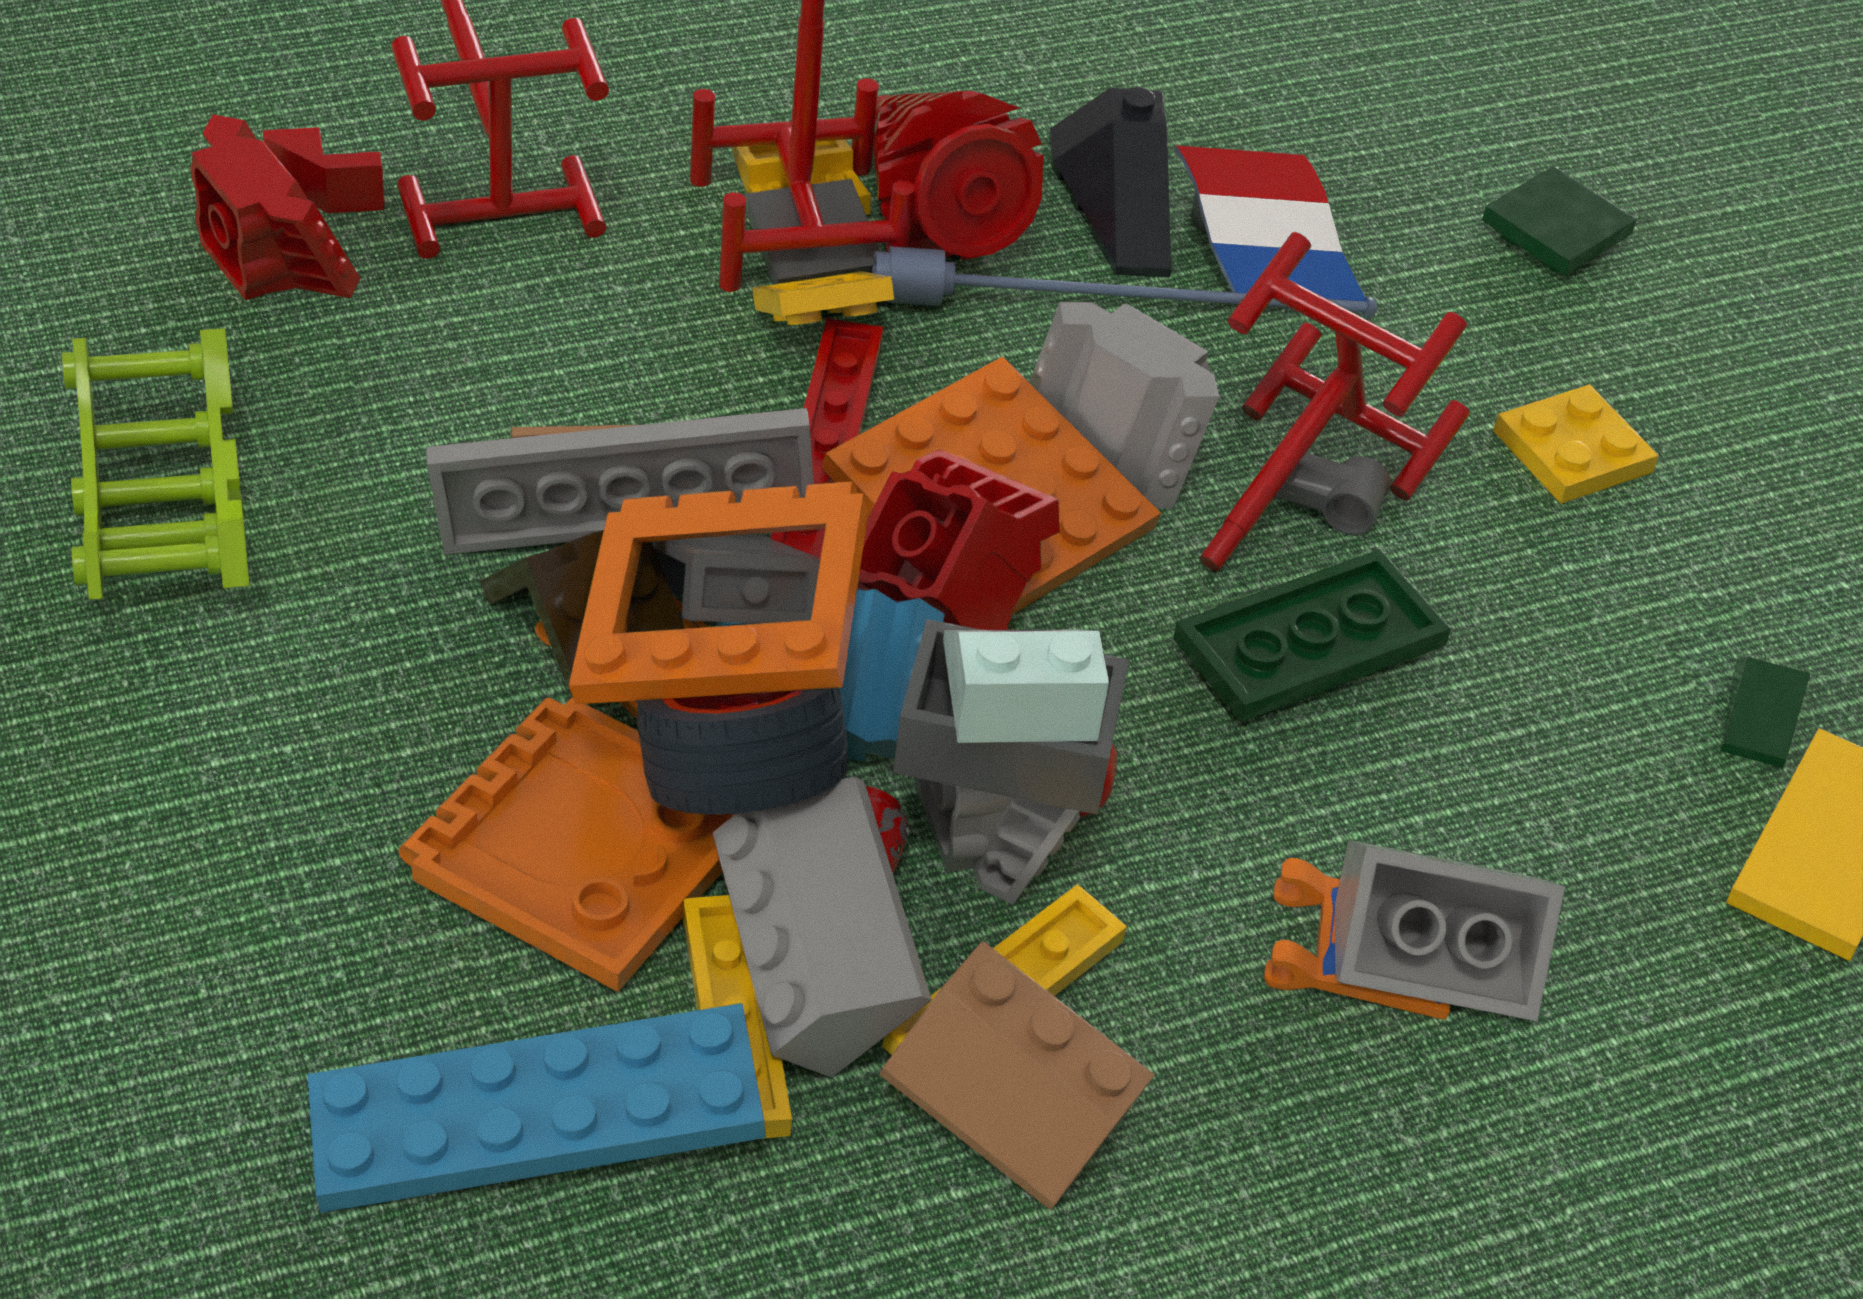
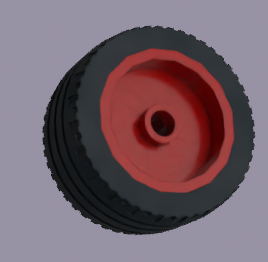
M824 688L638 700L637 725L644 774L653 800L655 799V802L660 803L661 806H666V808L674 809L675 811L724 815L749 813L787 806L829 790L830 787L839 783L847 772L848 744L840 689Z

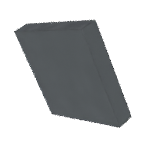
M852 179L812 184L824 224L868 221ZM789 187L746 193V214L752 230L801 226ZM877 243L768 251L761 252L772 284L860 271L872 273L875 251H880Z

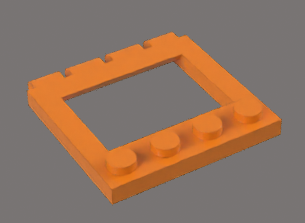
M855 482L807 485L805 498H799L797 486L743 490L740 503H736L733 491L681 494L678 506L674 508L669 495L624 499L621 511L609 512L606 518L569 682V688L575 704L843 687L868 519V509L863 493L857 494ZM825 529L811 620L624 633L643 542Z

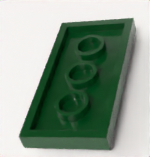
M1379 549L1176 621L1173 640L1239 721L1244 722L1447 645L1451 627Z

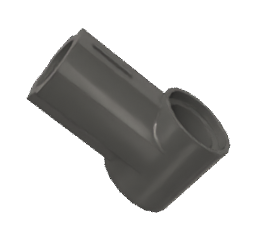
M1306 453L1275 497L1323 512L1326 521L1334 529L1344 534H1364L1372 528L1390 487V476L1385 467L1369 457H1351L1341 464Z

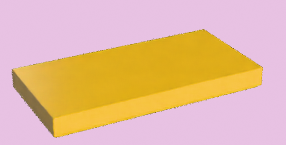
M1818 728L1733 885L1726 903L1848 961H1851L1863 937V747Z

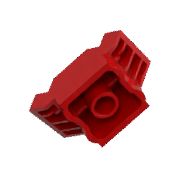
M213 114L202 133L204 139L211 147L192 152L190 167L196 194L197 209L195 210V221L201 246L245 301L267 293L294 288L351 298L361 278L314 202L307 199L296 179L286 170L265 145L264 141L256 139L245 120Z
M938 449L916 459L911 471L904 473L891 472L867 519L857 589L865 591L876 589L896 602L920 598L945 614L944 623L979 630H1008V623L1012 617L1011 614L1027 582H1030L1034 573L1041 570V541L1060 532L1059 499Z

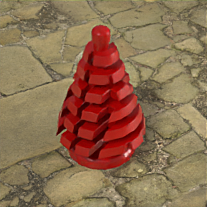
M970 90L883 95L878 97L875 132L872 142L874 143L875 171H877L878 200H882L880 202L881 212L885 220H889L892 185L900 180L909 181L913 184L915 191L910 232L913 235H910L909 248L944 250L945 258L959 255L961 260L993 255L1014 243L1033 222L1042 199L1044 154L1034 152L1032 149L1042 144L1032 121L1021 117L1010 120L1008 114H1006L1020 107Z

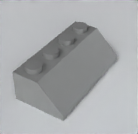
M856 777L844 778L839 783H836L835 786L830 787L829 790L797 803L763 811L737 813L713 832L773 1056L832 1078L932 1001L863 780Z

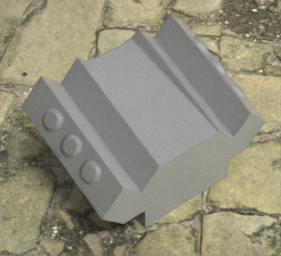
M1059 302L1029 383L1156 508H1174L1219 399L1215 376L1210 372L1206 361L1208 351L1126 303L1113 313H1109L1092 302Z
M916 778L915 786L946 871L952 872L973 868L981 890L1012 905L1033 877L1040 876L1048 865L1047 857L1057 852L1064 842V833L1071 832L1080 819V811Z

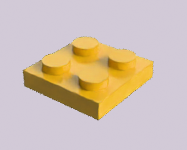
M863 271L752 287L755 310L773 314L774 321H787V325L821 321V310H828L829 313L843 312V316L872 314L878 312L877 302L894 300L892 276Z
M1590 384L1499 413L1493 432L1560 504L1653 473L1659 457Z

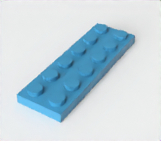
M742 1003L308 1074L315 1191L321 1213L766 1138L764 1118Z

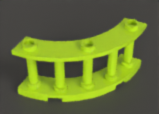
M225 328L200 330L201 343L189 344V350L89 357L88 339L76 338L72 339L73 352H62L65 389H77L83 477L71 478L74 514L84 515V546L72 547V565L75 586L88 585L89 600L103 598L104 577L208 568L209 574L222 573L223 588L250 586L236 439L223 440L221 414L233 413ZM192 374V381L205 380L207 411H195V418L95 425L93 381ZM198 442V448L211 447L212 467L200 468V474L100 482L97 450ZM203 499V505L216 504V513L204 514V520L103 528L101 507Z

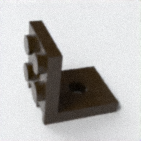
M604 530L590 533L564 545L526 557L480 581L489 604L529 590L571 697L573 696L569 688V682ZM643 542L626 619V633L686 629L652 542Z

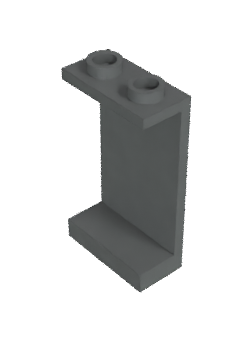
M755 534L652 541L671 593L683 595L682 617L687 620L759 624L811 620L821 558L768 537Z

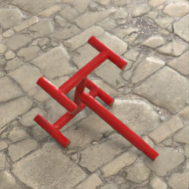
M441 0L448 21V28L460 61L421 65L414 41L410 37L400 36L392 42L391 49L413 116L418 120L425 121L435 115L436 107L429 88L468 84L483 129L489 139L490 196L426 204L417 177L405 175L397 181L399 195L420 257L429 259L439 253L440 246L433 227L437 225L576 208L587 236L596 238L605 233L606 223L583 162L578 156H568L561 162V169L568 187L512 193V79L578 72L586 95L590 100L600 101L609 93L608 84L585 26L580 19L570 18L562 25V33L569 49L485 58L464 1Z
M801 0V13L798 20L792 121L714 126L715 93L709 89H699L693 93L690 159L691 184L705 187L711 183L713 149L776 145L801 226L745 230L746 197L736 192L726 194L723 198L719 287L724 291L735 292L741 288L743 253L887 243L886 252H888L890 246L909 248L915 191L913 184L909 181L900 180L892 185L889 220L824 224L811 184V176L814 169L815 142L852 139L853 171L856 175L860 176L869 174L872 164V142L875 132L879 84L875 80L869 78L861 79L857 82L854 117L817 119L825 25V0Z
M1292 232L1230 315L1227 322L1235 331L1246 335L1272 299L1335 331L1338 366L1325 381L1299 368L1322 336L1315 326L1304 322L1243 404V411L1249 417L1259 421L1285 386L1311 400L1225 518L1224 524L1199 557L1201 562L1214 571H1220L1335 413L1412 454L1390 485V490L1400 499L1410 500L1470 415V411L1461 402L1451 400L1426 435L1367 404L1361 345L1406 368L1383 401V406L1387 411L1395 416L1403 417L1466 329L1467 323L1461 316L1454 312H1447L1425 344L1420 348L1289 280V276L1311 248V243L1305 236Z

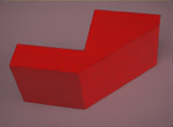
M320 127L263 130L265 145L292 177L296 179L307 199L313 201L318 209L326 213L384 210L383 170L380 152L323 155Z

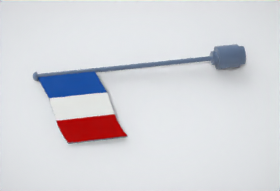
M1175 146L1174 150L1182 160L1195 187L1210 247L1232 292L955 274V263L945 262L944 250L890 246L888 252L875 251L872 265V273L892 276L894 300L885 301L891 304L940 307L943 296L953 295L954 285L1239 304L1292 232H1297L1310 241L1311 248L1289 276V280L1351 312L1363 313L1364 318H1371L1377 311L1376 301L1372 297H1364L1342 252L1327 195L1319 177L1307 157L1300 154ZM1272 299V301L1268 305L1272 307L1290 308L1274 299Z

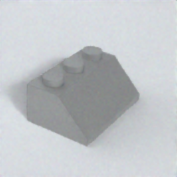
M1348 840L1335 901L1336 981L1538 1021L1565 886L1542 878Z

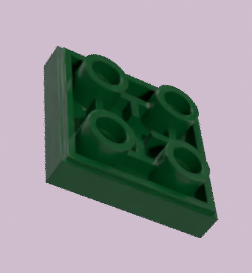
M1554 166L1486 205L1482 218L1483 222L1501 233V236L1506 241L1521 246L1542 260L1548 269L1560 272L1563 275L1569 274L1633 233L1637 220Z

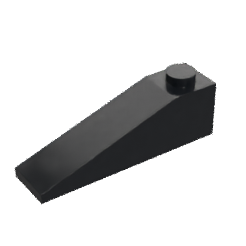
M1132 87L1129 89L1109 88L1050 128L1049 140L1052 170L1058 180L1066 181L1072 191L1070 199L1077 211H1084L1092 225L1091 235L1115 275L1170 278L1171 241L1168 146L1163 91L1148 90L1142 87Z

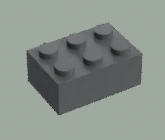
M926 619L900 714L893 773L1098 815L1129 659L1104 655L1109 685L1098 741L958 743L943 643L944 631L979 629Z

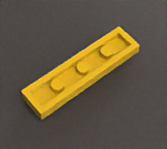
M1077 884L993 949L1055 996L1123 942L1127 926ZM940 989L931 995L932 1000L940 991ZM931 1001L886 1035L883 1039L882 1047L892 1055Z
M730 896L685 898L683 902V924L697 1010L743 1004L766 1138L790 1136L792 1115L782 1059L771 1054Z

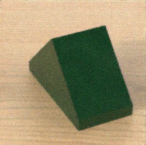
M1751 657L1738 658L1733 675L1721 751L1783 768L1811 673Z

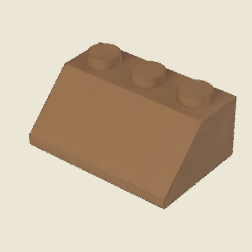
M984 941L976 947L940 989L879 1073L880 1076L1049 1210L1053 1209L1120 1124L1155 1075Z

